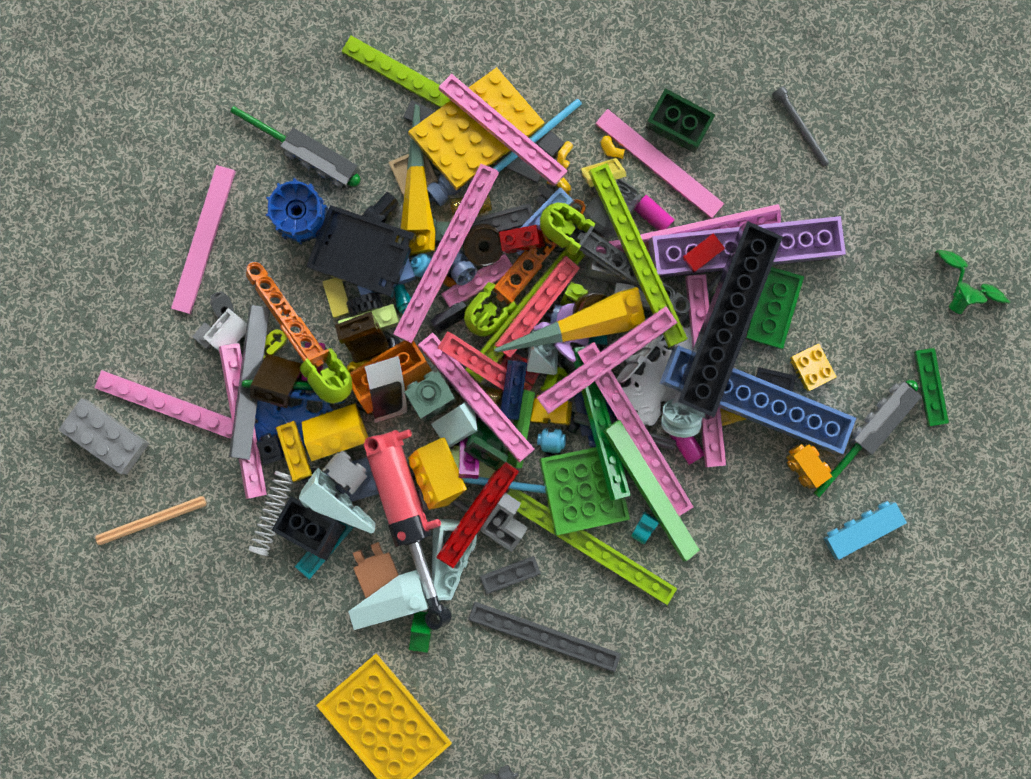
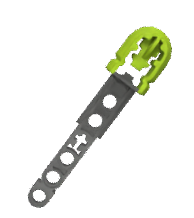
M557 202L543 210L540 217V228L547 238L562 248L566 247L567 252L575 255L580 250L617 277H622L642 291L636 275L630 276V271L633 269L626 254L592 231L595 226L593 221L590 219L585 220L583 214L565 203ZM576 227L586 232L584 234L581 232L577 237L579 244L573 238L566 235H571ZM597 247H603L606 250V254L604 256L598 255L596 252ZM614 257L621 260L622 265L620 267L613 265L612 259ZM662 282L669 294V299L678 316L685 314L690 308L689 300L678 292L675 294L671 287ZM677 301L684 303V311H679L676 308Z

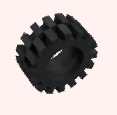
M379 293L361 295L346 303L350 317L383 307Z

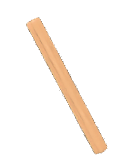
M203 496L101 533L95 536L98 545H103L207 505L206 500Z

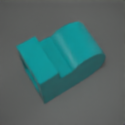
M643 512L630 537L644 545L659 524L658 520Z

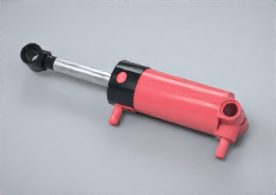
M409 429L402 432L394 430L386 434L368 437L364 442V448L386 514L395 547L409 545L429 606L426 609L425 622L430 629L437 630L449 624L452 616L450 610L439 602L420 541L425 537L431 536L430 530L440 527L441 521L436 519L427 522L402 445H404L403 439L411 437L412 432Z

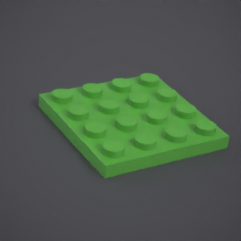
M596 447L539 459L555 536L630 520L625 497L610 500Z

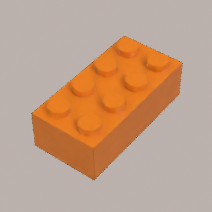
M404 340L350 372L352 390L367 414L373 411L365 366L399 356L405 391L408 390L407 386L415 381L418 383L423 381L424 376L432 371L414 340L412 343Z

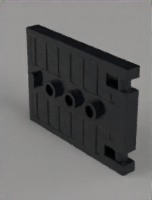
M330 205L306 267L393 298L395 291L392 290L393 285H398L411 252V248L408 247L410 241L415 242L416 234ZM399 237L403 238L401 244H400V243H397L398 240H399ZM383 280L387 281L385 287L381 286Z

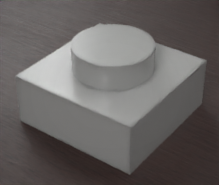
M204 322L192 337L206 349H209L211 344L203 336L211 327Z

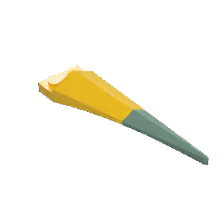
M416 104L414 106L412 128L420 123V107ZM412 138L410 141L400 228L416 234L415 242L410 241L408 246L411 248L409 256L435 251L436 235L428 197L423 152Z
M635 287L617 292L564 319L499 346L494 351L501 352L627 332L645 321L639 289Z

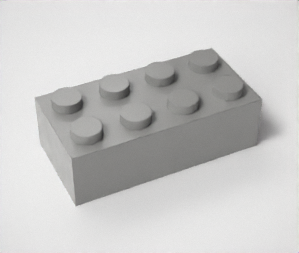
M83 398L79 400L58 429L118 473L125 475L129 473L149 445L146 440L89 400Z

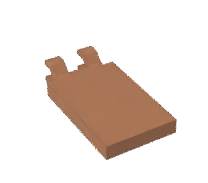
M379 542L371 545L375 555L365 559L362 550L353 553L358 563V566L353 569L366 598L399 575L390 552L384 554Z

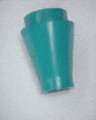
M400 284L393 289L395 291L396 309L400 314H404L411 297L404 284Z

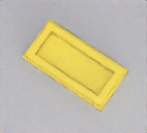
M336 278L322 281L333 318L349 314L346 304L348 297L343 281Z

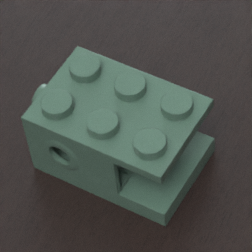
M434 371L429 372L424 376L423 381L419 383L415 381L407 386L408 390L404 391L420 419L424 422L457 403L439 371L436 373Z

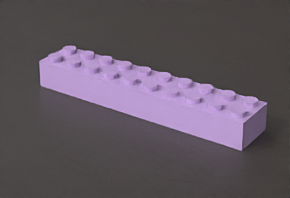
M841 216L758 225L783 236L772 265L833 259L846 254ZM740 227L652 236L648 240L650 257L659 277L724 270ZM714 233L725 249L693 273L682 257Z

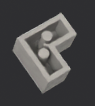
M504 493L480 531L512 552L528 527L513 518L521 503L507 493Z

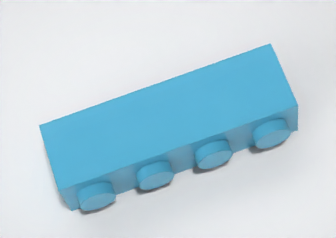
M885 501L878 505L879 509L876 511L868 510L861 514V519L857 521L854 519L844 523V528L840 530L835 528L827 532L828 536L823 539L834 559L839 560L906 524L907 522L896 502L889 503Z

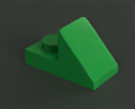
M419 611L414 613L410 631L409 650L426 653L429 651L432 629L425 622L427 612Z

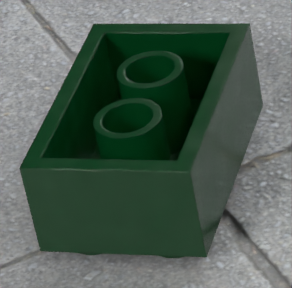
M665 88L647 120L645 128L696 153L715 114Z

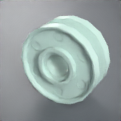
M674 399L665 403L661 426L667 433L682 438L692 437L699 433L702 426V417L672 405Z

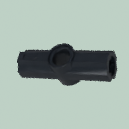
M387 191L374 206L368 207L362 216L385 223L386 217L400 203Z

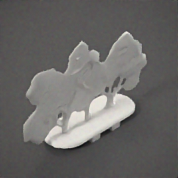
M683 327L688 339L675 345V347L679 345L693 351L691 327ZM662 334L642 347L635 355L626 359L628 364L617 378V381L622 383L631 377V384L622 389L634 409L638 411L637 414L643 424L653 426L661 415V402L674 399L677 392L675 389L660 384L672 351L664 348V345L667 347V343L665 340L660 341L663 338ZM657 346L660 348V357L657 361L651 362L647 357ZM643 362L646 363L641 376L634 374ZM635 381L639 384V387L635 386Z

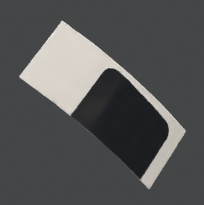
M399 356L365 366L375 423L406 413L407 403Z

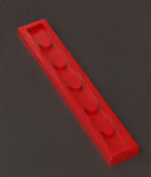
M506 462L497 471H494L436 556L437 559L451 568L455 567L519 473L517 469Z

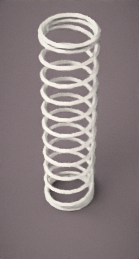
M275 471V475L284 478L290 482L272 480L274 483L283 486L286 489L275 487L269 488L277 493L282 494L285 497L268 494V497L277 500L282 504L271 502L264 503L282 512L281 509L273 505L285 506L286 504L276 498L287 499L288 496L277 490L291 491L290 488L282 485L281 483L293 484V481H291V475ZM262 509L263 512L268 513L276 518L279 517L272 513L281 514V512ZM262 516L259 517L260 519L267 521L273 525H275V523L269 520L277 521V519L267 518ZM257 524V526L273 534L255 531L256 534L270 541L252 539V541L262 544L268 549L249 546V551L269 556L268 551L271 549L263 543H272L273 540L264 535L274 536L276 534L268 529L273 528V526Z

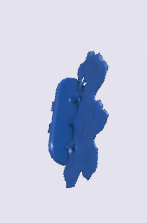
M294 390L290 395V398L302 399V404L299 406L281 407L280 410H277L276 405L258 400L255 416L258 423L254 424L257 441L260 439V436L266 433L276 434V427L295 421L305 449L301 422L319 416L322 412L325 414L326 411L331 412L334 410L330 407V403L322 400L315 392L306 393L305 390ZM344 399V400L341 401V402L332 403V404H342V403H345L346 400ZM307 400L322 402L323 409L317 413L309 412L306 408Z

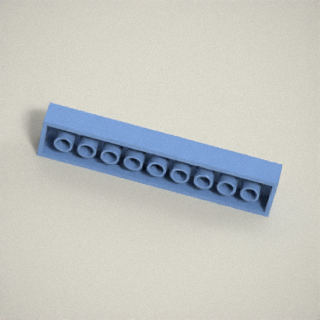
M679 345L673 347L660 384L675 390L678 389L691 356V350ZM735 368L732 370L719 404L721 409L833 454H844L856 418Z

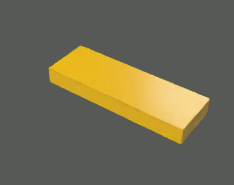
M291 421L276 427L292 481L297 482L312 476L296 422Z

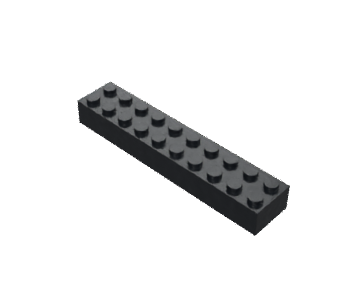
M749 221L740 226L672 405L707 420L715 417L783 236Z

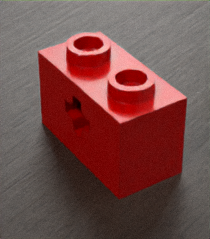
M538 225L499 232L502 251L508 254L545 247L543 232Z

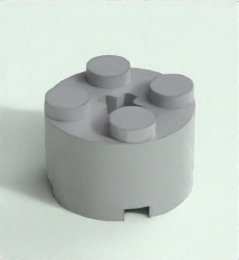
M344 451L337 452L322 471L325 474L328 472L330 478L344 490L350 489L349 493L353 495L367 478L365 475L367 473L366 469L359 463L354 465L351 462V457Z

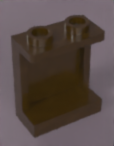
M372 312L335 325L339 342L341 344L345 343L355 364L380 355L390 349L387 337Z
M267 353L251 383L250 398L288 408L290 395L298 379L302 378L300 371L302 363Z

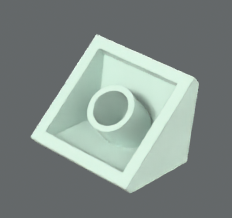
M554 343L528 347L527 371L551 375L557 373L558 350Z
M467 402L431 423L440 438L445 437L449 448L477 431L475 412Z

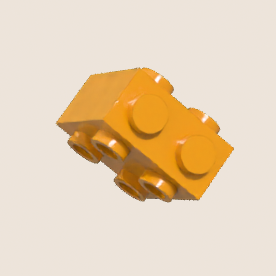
M800 444L788 451L790 455L786 457L788 459L786 463L793 472L796 471L800 476L798 480L803 487L807 486L808 489L817 488L832 477L830 467L826 462L822 463L818 457L820 454L814 446L809 444L803 446Z

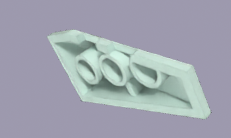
M317 468L301 490L299 496L301 503L306 508L310 507L315 512L373 533L376 523L359 506L354 507L349 499L350 497L346 493L341 494L335 488L337 484Z
M439 519L441 526L433 529L432 581L438 599L451 600L459 584L461 573L468 564L467 560L470 553L476 546L477 534L455 567L451 568L437 559L436 556L460 521L455 519Z
M414 570L398 575L348 612L353 629L356 630L428 609L429 606L418 572Z

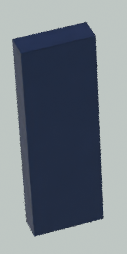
M508 360L501 411L508 419L519 420L527 370L526 362Z

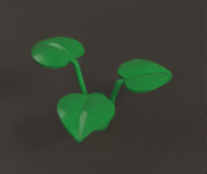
M947 250L935 251L947 264L960 269L956 290L953 293L954 299L949 304V308L952 311L962 314L968 305L986 303L987 298L984 294L994 301L1010 304L1004 293L993 285L982 284L981 288L983 290L979 291L962 282L965 268L968 267V264L961 256Z

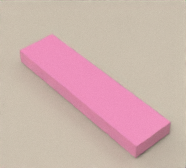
M504 254L493 265L478 270L476 276L465 285L456 284L441 293L449 308L455 303L466 302L479 292H482L488 282L493 284L498 282L512 266V263Z

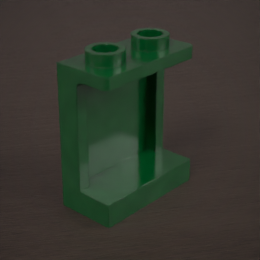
M477 416V431L469 436L464 451L497 471L507 461L508 456L505 455L507 448L481 418Z

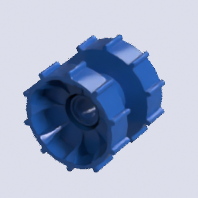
M296 178L281 185L277 183L278 187L272 192L271 196L266 197L268 200V213L266 216L272 220V223L276 226L275 229L278 233L282 232V237L285 240L288 238L297 241L300 245H302V242L310 241L314 238L317 240L328 207L323 204V199L314 191V186L311 183L307 185L299 182ZM297 208H301L302 213L299 216H294V211Z

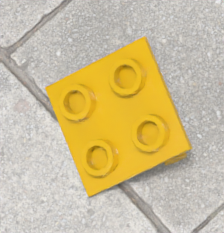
M820 344L790 357V363H792L795 370H798L795 373L800 374L798 379L802 378L803 388L807 392L836 378Z

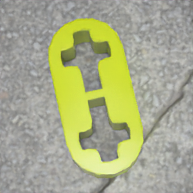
M276 329L266 336L265 348L270 345L267 349L268 354L274 355L285 345L287 337L283 331ZM275 334H277V335L282 334V336H281V340H282V341H281L280 343H279L278 341H276V342L272 345L271 343L275 340L274 335H275Z

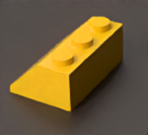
M356 403L301 422L304 443L311 462L364 444L368 438Z
M445 437L415 450L408 457L410 467L415 474L417 484L422 491L424 501L429 510L448 506L467 490L463 479L459 478L458 467Z

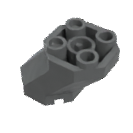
M618 179L616 183L631 214L642 196L640 194L636 195V188ZM597 193L583 213L585 220L590 219L595 223L594 229L602 237L609 238L610 235L615 236L614 227Z

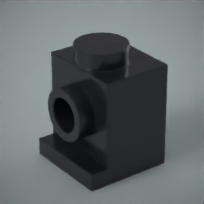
M266 433L260 436V439L256 442L264 465L281 460L285 456L278 433L273 435ZM267 446L271 447L272 451L269 452Z

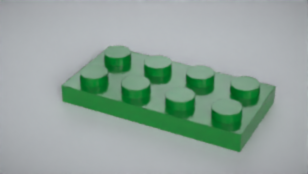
M771 267L745 339L780 350L784 348L804 276Z

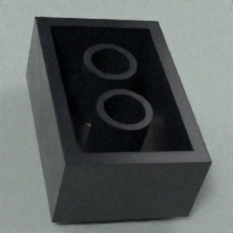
M290 496L271 531L327 561L346 526L326 515L313 511L310 507L306 508L301 501Z

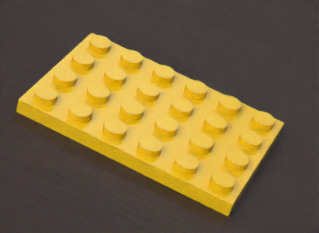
M497 67L468 87L527 137L544 126L545 122ZM452 101L446 103L408 131L409 136L455 190H458L474 178L480 164L489 167L510 151L509 148Z
M377 653L316 705L377 779H412L452 744L450 739Z

